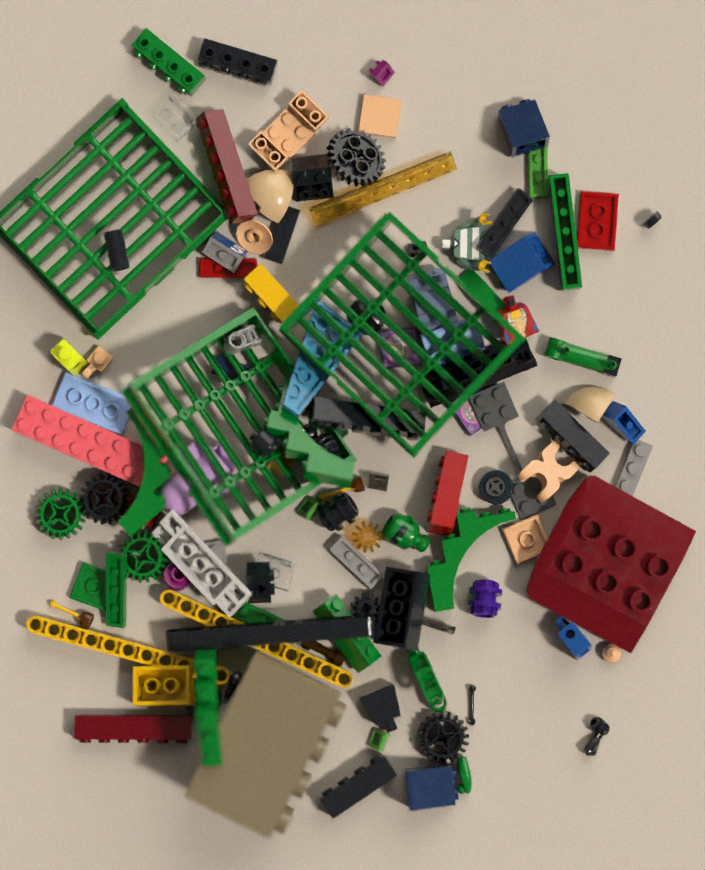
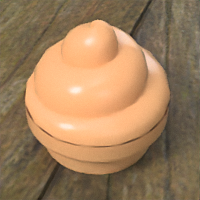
M607 644L602 650L604 660L609 663H615L621 658V649L614 644Z

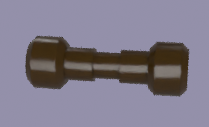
M317 641L301 643L303 649L307 651L312 649L317 653L325 655V657L332 660V664L341 667L346 659L341 650L336 652Z

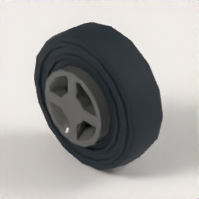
M499 470L486 473L481 478L479 484V492L482 498L494 505L503 504L508 501L514 489L510 476Z

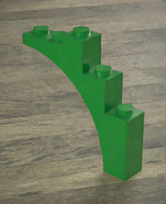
M285 378L284 386L280 385L278 396L281 397V402H276L275 411L271 410L269 417L265 416L263 428H267L274 436L284 440L282 449L286 450V458L304 461L302 471L305 472L304 479L350 489L355 463L341 459L316 444L305 432L298 418L282 407L290 379Z
M131 407L126 413L135 424L140 435L144 450L145 469L142 485L135 501L127 513L118 521L130 537L166 507L164 504L166 499L160 492L156 494L155 491L172 477L169 474L171 469L165 462L160 464V461L167 455L161 447L157 446ZM168 433L167 435L169 436V438L171 439V441H172L173 444H174V443H175L174 440L171 438V436H170L169 433Z
M471 508L459 510L460 513L456 514L460 537L452 534L446 535L445 540H441L445 563L438 560L432 561L430 566H426L427 573L430 574L429 583L435 612L454 609L453 590L455 576L459 564L469 547L487 530L503 522L516 519L515 511L510 512V508L498 510L499 514L491 515V512L481 513L480 518H477L476 511H471Z
M217 649L196 650L194 660L197 699L196 717L203 767L223 765L218 709Z

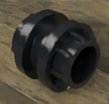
M345 492L333 495L334 502L329 503L327 500L323 501L318 509V516L329 531H340L344 528L343 522L347 521L352 524L356 521L355 517L359 513L358 507L351 496Z

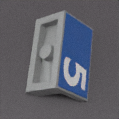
M216 232L210 237L202 253L235 273L249 251L221 233Z

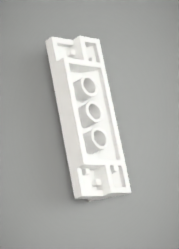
M171 510L160 522V525L151 533L154 534L156 539L160 538L159 543L164 544L161 550L212 605L217 604L229 618L251 597L252 593L174 510Z

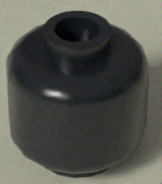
M265 428L260 431L255 430L249 438L251 440L250 449L260 457H265L266 455L269 457L278 446L277 437Z

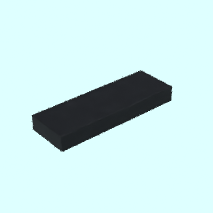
M288 206L283 218L279 223L275 224L272 233L273 243L266 252L264 259L283 264L300 214L299 209Z

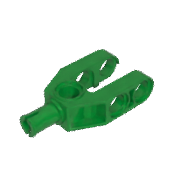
M419 647L418 651L407 649L410 655L408 658L409 664L421 685L430 707L435 712H443L447 708V700L424 651L421 652ZM443 701H444L443 706L440 707V708H436V707L433 706V705H440V704H442Z

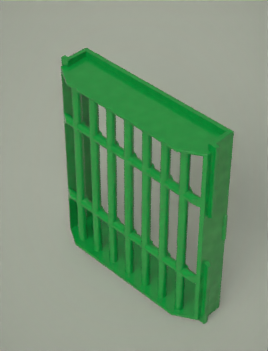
M121 98L74 142V147L40 179L35 178L0 211V236L99 340L147 295L148 291L163 281L181 260L188 257L220 227L228 217L225 215L224 206L129 107L128 103ZM124 112L128 117L99 143L96 137ZM134 122L141 131L112 156L105 148ZM147 136L154 145L125 170L118 162ZM90 143L94 149L40 198L36 193ZM160 150L167 159L145 180L138 184L132 178V175ZM100 154L107 163L53 212L46 203ZM173 164L180 173L158 194L151 198L145 189ZM113 168L120 177L71 223L66 225L59 217ZM187 178L193 187L165 212L158 203ZM124 182H127L133 191L83 238L79 239L73 233V230ZM200 192L207 200L178 226L171 217ZM140 196L146 202V205L120 228L123 231V236L151 210L160 218L126 249L128 257L164 224L173 232L119 281L112 274L110 265L106 268L99 260L107 252L105 243L95 253H92L86 247V244L136 197ZM31 198L35 204L5 230L1 225ZM213 206L221 215L192 241L184 231ZM41 209L48 218L18 244L11 236ZM54 223L61 232L31 258L24 250ZM67 237L74 246L44 272L38 263ZM180 238L186 247L133 296L125 287L171 243ZM81 251L87 260L58 286L51 277ZM94 265L100 274L71 300L64 291ZM107 279L114 287L84 314L77 305ZM120 293L128 302L98 329L90 319Z
M389 212L388 214L385 213L288 316L279 326L281 328L279 332L327 377H333L341 389L365 408V413L407 453L415 458L430 439L526 338L478 293L473 294L468 290L461 279L448 267H444L438 262L439 257ZM391 223L421 250L413 259L383 233ZM377 239L381 240L407 265L400 273L393 269L371 248ZM364 253L394 279L386 288L358 262ZM426 256L480 305L472 315L418 265ZM351 267L380 293L373 302L344 276ZM412 271L466 320L459 329L405 280ZM338 281L367 307L360 316L331 290ZM399 285L453 334L446 343L392 294ZM325 295L354 321L347 330L318 304ZM386 299L439 348V351L433 357L429 356L378 308ZM312 309L340 335V338L334 344L305 319V316ZM485 312H488L514 337L507 347L478 321ZM372 314L376 315L426 362L419 372L365 322ZM297 324L305 328L327 349L320 359L290 332ZM472 326L500 352L494 361L487 357L464 335ZM359 327L413 377L406 386L352 336ZM346 341L400 391L393 400L339 351ZM458 341L487 366L480 376L451 349ZM444 355H447L474 381L467 389L461 386L438 364ZM332 356L339 360L386 405L379 414H376L325 365ZM431 369L461 395L453 404L425 378ZM418 383L447 409L440 418L411 392ZM405 397L434 423L427 432L398 406ZM392 411L420 437L413 447L384 421Z
M254 307L133 380L121 391L157 446L163 449L189 488V494L225 547H228L237 539L322 484L311 481L303 487L300 485L281 457V454L286 451L282 449L283 444L278 446L269 457L267 455L260 457L250 449V441L220 398V396L229 392L252 428L260 431L262 427L235 387L244 382L265 415L269 417L271 408L250 378L259 373L278 402H281V397L278 396L279 389L266 371V368L275 363L284 378L291 379L294 366ZM246 324H249V326L254 324L259 339H262L261 344L270 357L260 361L252 349L244 350L254 367L245 371L235 355L228 354L224 350L223 343L225 338L233 332L239 331ZM215 344L219 345L238 373V377L229 380L209 350L210 347ZM203 353L224 386L214 390L194 360V357ZM187 362L209 395L199 399L179 370V366ZM173 373L193 403L192 406L183 409L163 379V376ZM155 381L177 412V415L171 419L167 418L147 386ZM138 391H141V393L143 394V396L145 397V399L147 400V402L149 403V405L161 421V425ZM211 402L215 403L254 461L247 467L242 464L205 409L206 405ZM309 402V404L305 407V409L307 410L308 413H309L310 402ZM199 412L239 471L238 473L229 477L189 416L193 413ZM181 421L184 422L223 480L221 484L216 487L213 486L174 428V425ZM329 426L325 428L316 427L323 434L327 432L337 440V444L340 445L341 459L350 462L357 461L337 430ZM166 430L171 436V438L174 440V442L176 443V445L178 446V448L180 449V451L182 452V454L184 455V457L186 458V460L188 461V463L190 464V466L192 467V469L194 470V472L196 473V475L198 476L206 490L208 491L207 493L203 489V487L201 486V484L199 483V481L197 480V478L195 477V475L193 474V472L191 471V469L189 468V466L187 465V463L185 462V460L183 459V457L181 456V454L179 453V451L177 450V448L175 447L167 433L165 432ZM272 459L275 460L296 491L288 497L265 465ZM296 460L302 468L303 462L300 460ZM257 469L260 470L280 500L273 507H271L250 475ZM241 479L245 480L265 510L264 513L257 517L235 486V483ZM227 488L250 521L242 527L219 495ZM212 498L235 532H232V530L230 529V527L228 526V524L226 523V521L224 520V518L212 502Z

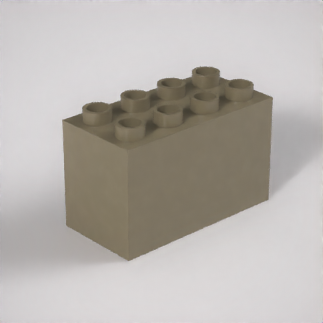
M257 651L220 723L223 765L203 767L201 761L184 797L268 839L273 830L284 834L294 814V809L286 804L291 795L299 799L302 798L312 775L305 771L304 768L309 759L316 763L320 762L329 743V739L321 734L326 724L336 728L345 712L346 704L338 701L340 691Z

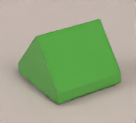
M308 496L297 511L310 521L321 505Z
M374 727L368 746L383 752L390 733Z

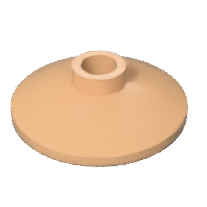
M247 220L237 228L236 236L239 244L250 253L263 254L271 248L273 243L272 234L263 223L256 220Z

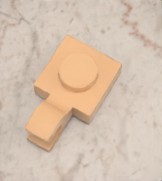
M98 346L87 359L90 365L82 373L83 376L89 380L96 370L102 373L114 358Z

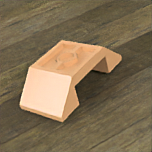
M301 90L288 103V107L263 132L260 131L248 145L276 171L303 148L319 131L329 116Z

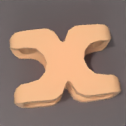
M555 441L537 455V460L530 462L517 475L521 482H524L529 477H535L540 480L542 490L537 495V499L541 503L559 489L560 483L567 481L580 468L575 461L568 466H561L556 462L555 453L560 448V445Z

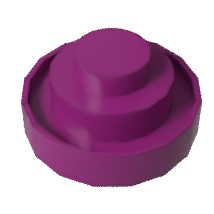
M174 563L168 565L163 572L164 584L171 590H184L191 582Z

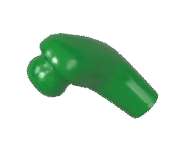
M461 757L457 761L463 784H459L457 787L460 794H469L472 789L471 772L467 757Z

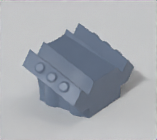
M436 268L425 271L451 295L446 273L443 270ZM416 273L407 276L408 283L452 324L459 322L456 311ZM411 296L418 319L431 331L444 327Z

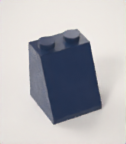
M525 99L517 105L512 106V104L501 107V110L498 111V117L511 158L548 147L550 136L535 99L531 101L530 99Z
M451 764L405 768L409 811L455 805V800H459L458 788H454L453 782L457 780L456 769H452Z

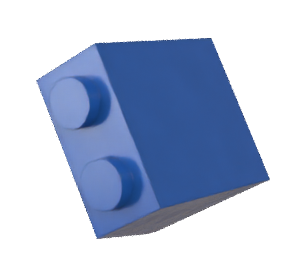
M536 232L522 237L488 260L492 263L489 265L491 271L495 275L497 274L501 280V287L505 291L507 290L508 293L521 287L556 264Z

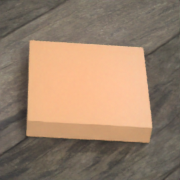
M364 94L359 133L364 130L365 134L396 138L402 100Z
M538 514L502 529L516 564L538 556L547 540V535Z

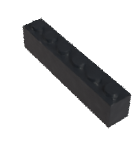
M314 397L310 401L308 424H314L317 428L329 426L333 427L334 430L351 429L354 433L365 431L375 436L387 434L365 413V408L360 403ZM367 404L376 414H379L386 407ZM402 409L425 431L426 416L421 411ZM393 411L384 419L401 437H407V440L416 441L420 438Z

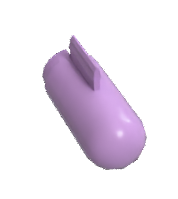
M195 440L187 447L213 486L216 487L223 480ZM218 442L213 447L209 446L229 477H232L234 475L232 472L236 467ZM180 452L181 456L183 457V459L185 460V462L187 463V465L189 466V468L191 469V471L193 472V474L195 475V477L207 493L208 491L206 490V488L204 487V485L202 484V482L200 481V479L198 478V476L196 475V473L194 472V470L192 469V467L190 466L182 452ZM178 472L173 474L170 479L158 488V493L160 492L166 499L164 503L166 507L163 510L167 513L174 510L181 516L197 504L189 494V488ZM238 481L235 483V486L237 487L241 483ZM227 488L226 490H224L223 492H221L219 495L221 496V498H223V497L226 496L230 491H229V489Z

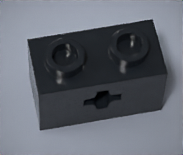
M247 562V589L252 593L248 604L271 603V595H275V583H271V581H274V570H270V562Z

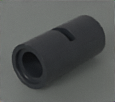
M122 229L103 233L111 272L129 269L130 265Z

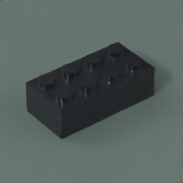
M386 567L376 623V635L374 636L373 643L418 651L430 574Z

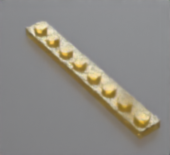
M451 151L379 179L370 186L359 187L310 207L309 211L315 226L457 170Z

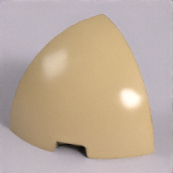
M272 169L254 174L247 179L254 203L260 207V212L264 216L279 223L286 213L292 198L294 186L292 172L281 169L274 171Z
M585 387L571 393L562 403L577 414L581 413L597 423L609 406L615 393L603 387Z

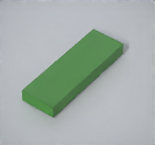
M547 147L528 152V196L530 198H548Z

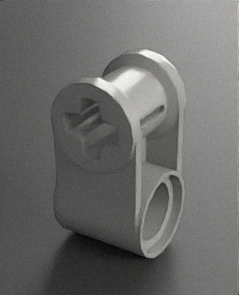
M253 324L233 332L224 341V350L228 354H236L260 345L262 339L258 338L255 325ZM231 340L235 341L237 346H234Z

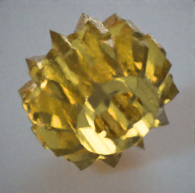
M371 520L368 527L362 521L363 529L356 525L355 528L360 532H352L353 536H358V539H353L352 543L360 542L356 549H360L364 545V553L367 551V546H370V551L374 552L372 545L374 544L377 548H380L381 546L376 541H384V538L377 537V535L383 533V530L376 532L375 530L379 527V524L371 528ZM364 532H372L373 536L371 537H373V540L371 542L369 540L365 542L362 539L364 538L362 536Z

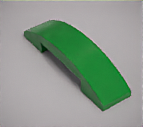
M467 270L459 277L465 283V287L473 294L478 293L496 311L505 308L504 302L475 271ZM486 312L498 327V322Z

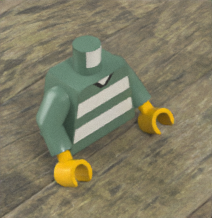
M483 213L479 217L468 219L458 225L457 230H454L453 239H442V250H453V259H456L457 263L467 270L490 272V270L485 269V266L492 263L486 261L485 256L475 247L485 234V226L482 225L492 224L491 221L486 222V217L491 214Z

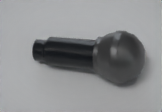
M234 671L230 675V683L225 691L224 698L229 699L236 686L241 683L243 675L239 671Z

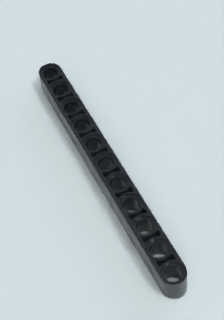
M362 614L166 630L165 635L167 651L176 652L371 637L376 635L375 615Z

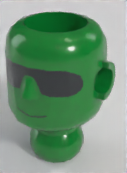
M392 514L382 531L384 539L403 550L409 549L413 545L417 551L424 552L430 543V538L427 535L419 534V525L409 515Z

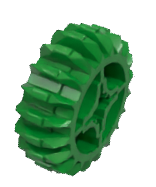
M62 488L58 489V494L52 489V496L50 497L48 493H45L44 496L47 500L45 501L40 498L39 501L43 505H36L35 507L41 509L40 513H35V516H41V519L36 520V524L43 523L39 529L42 531L47 528L46 536L53 532L52 539H55L57 534H59V540H63V534L66 535L67 539H70V532L74 535L78 534L75 528L83 529L79 522L86 523L85 519H81V515H87V513L81 512V509L86 506H79L78 503L83 499L78 498L75 500L76 492L69 496L70 489H66L65 494H63ZM65 498L71 503L60 507L54 500ZM50 504L53 510V514L49 518V520H47L46 509ZM75 507L76 518L72 524L69 519V513ZM57 509H60V511L66 510L63 514L64 519L61 517L59 519L56 518L59 514ZM61 521L66 525L67 529L57 530L50 525Z
M138 531L136 533L137 538L129 536L130 542L127 539H123V542L127 545L126 547L119 545V548L124 550L123 553H127V577L133 574L131 580L134 581L136 576H138V582L142 583L143 577H145L146 582H150L149 576L156 580V572L159 575L163 574L160 567L166 569L167 566L162 564V562L169 561V558H163L165 553L161 549L164 547V544H158L160 538L153 540L154 534H151L148 538L147 531H144L143 537H141V533ZM138 541H147L140 551L131 548ZM152 544L158 551V560L150 555ZM144 551H146V556H148V559L150 560H143L141 562L139 561L140 558H138V555L134 554V552L137 554H143ZM128 554H131L136 559L134 570L129 565ZM145 563L155 565V568L150 572L139 573Z

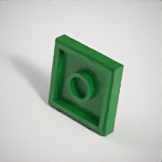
M82 562L70 599L106 611V570Z

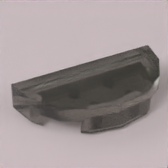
M423 617L422 625L454 634L456 627Z

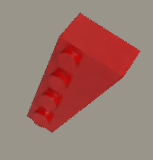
M446 450L445 456L440 457L439 467H442L441 474H437L435 485H438L437 492H433L431 503H434L433 510L428 512L427 521L430 522L428 533L441 536L451 535L469 455Z

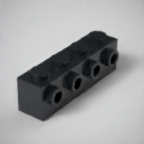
M206 38L203 40L197 59L202 68L212 70V68L219 69V72L222 74L230 75L232 73L237 75V78L248 81V79L256 80L255 83L261 86L272 84L278 65L276 59Z
M556 400L552 401L535 419L538 422V426L542 430L547 431L551 435L552 440L557 444H561L565 448V452L570 457L575 458L579 462V466L589 473L595 470L610 454Z
M380 755L375 756L370 760V765L365 768L363 765L353 771L355 775L349 779L347 776L337 782V787L334 789L329 787L321 793L320 801L332 819L397 776L385 755L381 757Z

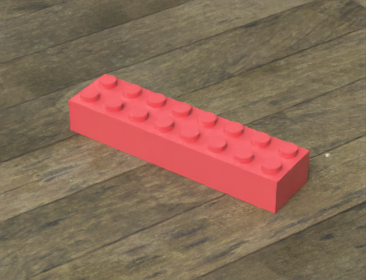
M27 395L12 431L141 487L145 469L142 445ZM167 456L164 457L160 464L165 462L167 465L169 458Z

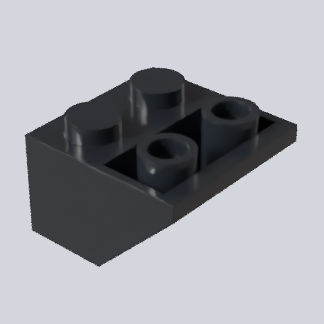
M326 154L291 158L296 202L334 198L330 163H327L330 158Z

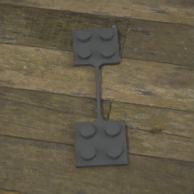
M503 381L473 394L469 399L484 432L494 427L502 429L521 472L522 467L505 430L506 422L519 417ZM529 477L524 482H521L519 479L513 481L514 489L511 497L521 520L557 505L553 495L543 503L537 499V495L542 490V484L539 479Z

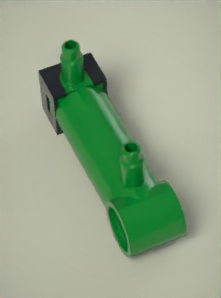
M549 337L544 356L547 358L580 366L612 378L617 376L622 358L602 354Z

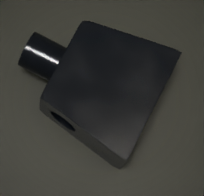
M394 684L360 697V701L375 725L383 723L387 733L398 729L394 718L401 716Z

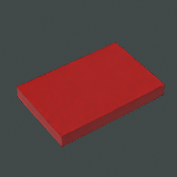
M580 191L577 229L578 249L615 251L619 194Z

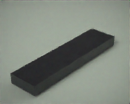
M517 188L475 248L488 259H492L533 200L520 188Z

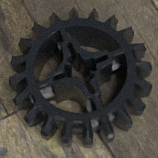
M99 473L97 474V479L94 476L90 477L92 483L85 481V485L88 488H81L85 495H79L80 499H84V502L79 503V505L86 506L82 510L83 513L90 512L87 515L88 519L94 516V523H97L100 519L101 525H105L106 519L108 524H113V519L116 522L120 520L118 514L122 517L125 515L122 509L129 510L125 503L131 502V499H126V495L131 493L130 491L124 492L128 485L121 486L123 479L120 478L116 481L117 476L112 475L110 478L109 473H105L103 478V475ZM101 483H109L112 485V487L107 489L105 492L101 489H98L96 486H98ZM116 490L119 494L118 506L117 503L114 501V495L116 493ZM92 492L96 497V503L94 507L91 503ZM108 494L107 500L109 503L103 502V504H101L103 501L102 495L104 496ZM104 506L114 510L108 515L98 512Z
M440 712L439 718L433 713L434 720L432 721L429 717H426L428 725L423 722L421 723L425 730H418V733L423 734V737H417V741L424 742L419 745V748L426 747L423 755L431 753L428 757L429 760L436 756V763H439L440 758H443V764L447 763L446 758L448 757L451 762H454L453 755H456L458 759L461 758L458 751L460 750L465 753L466 750L462 745H469L467 741H463V738H469V734H463L468 728L460 727L464 721L460 720L457 723V715L450 719L451 712L447 713V717H444V713ZM440 722L451 723L457 729L445 731ZM435 725L437 734L427 741L428 732ZM439 728L441 729L442 733H444V735H449V737L446 738L447 747L445 746V743L442 740L438 741V737H440ZM456 735H459L458 744L451 751L449 742ZM441 744L446 753H438L431 749L430 746Z

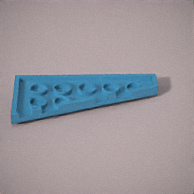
M319 301L318 304L345 330L352 325L323 302ZM313 310L309 323L334 344L340 338V335ZM306 330L302 344L320 359L327 349ZM357 330L352 336L358 341L363 333ZM346 341L339 351L346 356L353 347ZM299 352L282 407L296 418H298L330 377H327L301 352ZM332 356L325 365L334 372L341 362Z

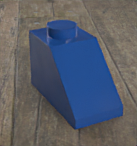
M612 401L602 415L612 429L633 445L646 432L630 410L623 404Z

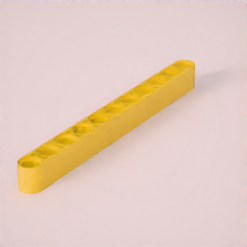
M169 589L163 591L160 595L162 605L206 626H217L216 621L219 617H224L227 620V625L244 624L240 620L233 617L229 618L226 614L177 591ZM166 593L174 595L173 603L168 604L165 602L164 596ZM184 601H189L192 604L189 612L182 609ZM201 609L208 610V619L203 620L199 617ZM279 644V650L276 652H272L269 649V645L252 646L339 687L347 688L352 684L353 677L351 672L292 644ZM289 649L295 650L297 652L296 659H288L286 652ZM307 657H311L315 662L311 668H307L304 665V659ZM325 665L332 668V673L329 676H324L321 673V668ZM343 673L350 677L349 682L346 684L340 683L338 679Z
M32 616L26 622V627L31 633L150 666H166L161 663L163 655H168L171 658V663L167 666H179L181 660H186L191 666L193 678H196L195 658L42 616ZM34 619L39 620L41 623L38 630L33 629L31 626ZM52 624H56L59 627L57 635H53L50 632ZM71 629L76 630L78 633L76 640H71L68 636ZM90 634L94 635L97 639L94 645H90L87 642V637ZM108 639L115 642L113 650H108L105 646ZM126 645L133 647L134 652L132 655L124 653ZM144 650L152 652L151 660L143 658L142 653ZM218 665V671L223 670L227 674L226 680L220 681L217 679L218 684L223 685L229 681L231 674L228 668Z

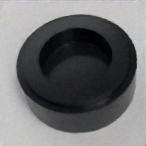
M658 211L653 213L643 223L648 229L662 218L661 214Z

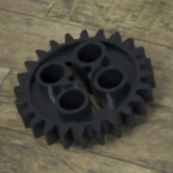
M348 128L346 131L342 129L339 133H336L326 147L329 150L326 156L330 157L327 163L333 164L330 170L337 171L335 176L341 175V181L346 179L348 185L354 182L355 187L360 184L363 188L366 184L370 186L383 174L382 171L386 168L383 165L386 159L381 158L385 152L379 151L382 146H376L377 139L371 140V134L365 136L364 130L358 133L357 128L353 132Z

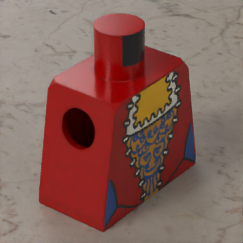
M513 295L503 298L505 308L497 312L525 338L539 332L527 305L522 302L516 303ZM498 323L500 341L506 345L510 344L514 337Z

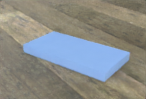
M67 372L64 373L52 406L122 436L130 418L126 412L131 406L123 394Z

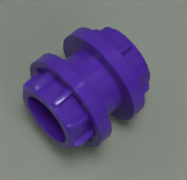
M475 580L472 586L469 587L468 592L474 595L472 601H468L467 607L475 617L494 618L497 616V612L501 610V604L496 602V597L502 596V589H499V583L496 581Z

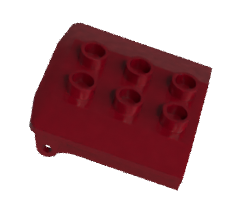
M590 475L584 479L569 498L534 563L526 587V595L529 599L623 650L632 653L682 563L696 531L599 477Z

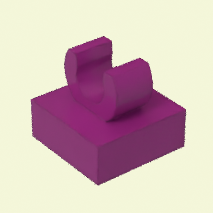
M377 60L375 63L378 66L374 70L370 68L369 71L377 83L384 86L395 71L385 60L381 62Z

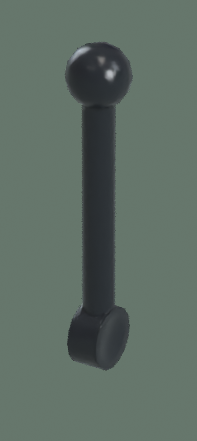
M470 685L468 688L470 691V718L468 723L469 725H474L476 722L474 719V692L476 687Z

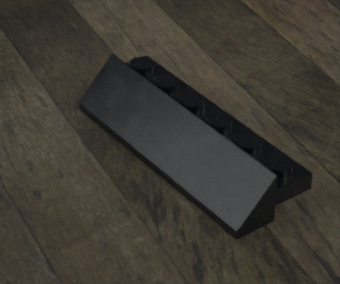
M525 340L478 389L538 366L528 341ZM492 344L482 350L492 361L500 354ZM470 354L462 359L479 376L487 368L475 355ZM453 361L446 363L442 367L465 389L474 382ZM433 369L425 376L449 401L461 396ZM420 384L430 408L440 405L441 403Z

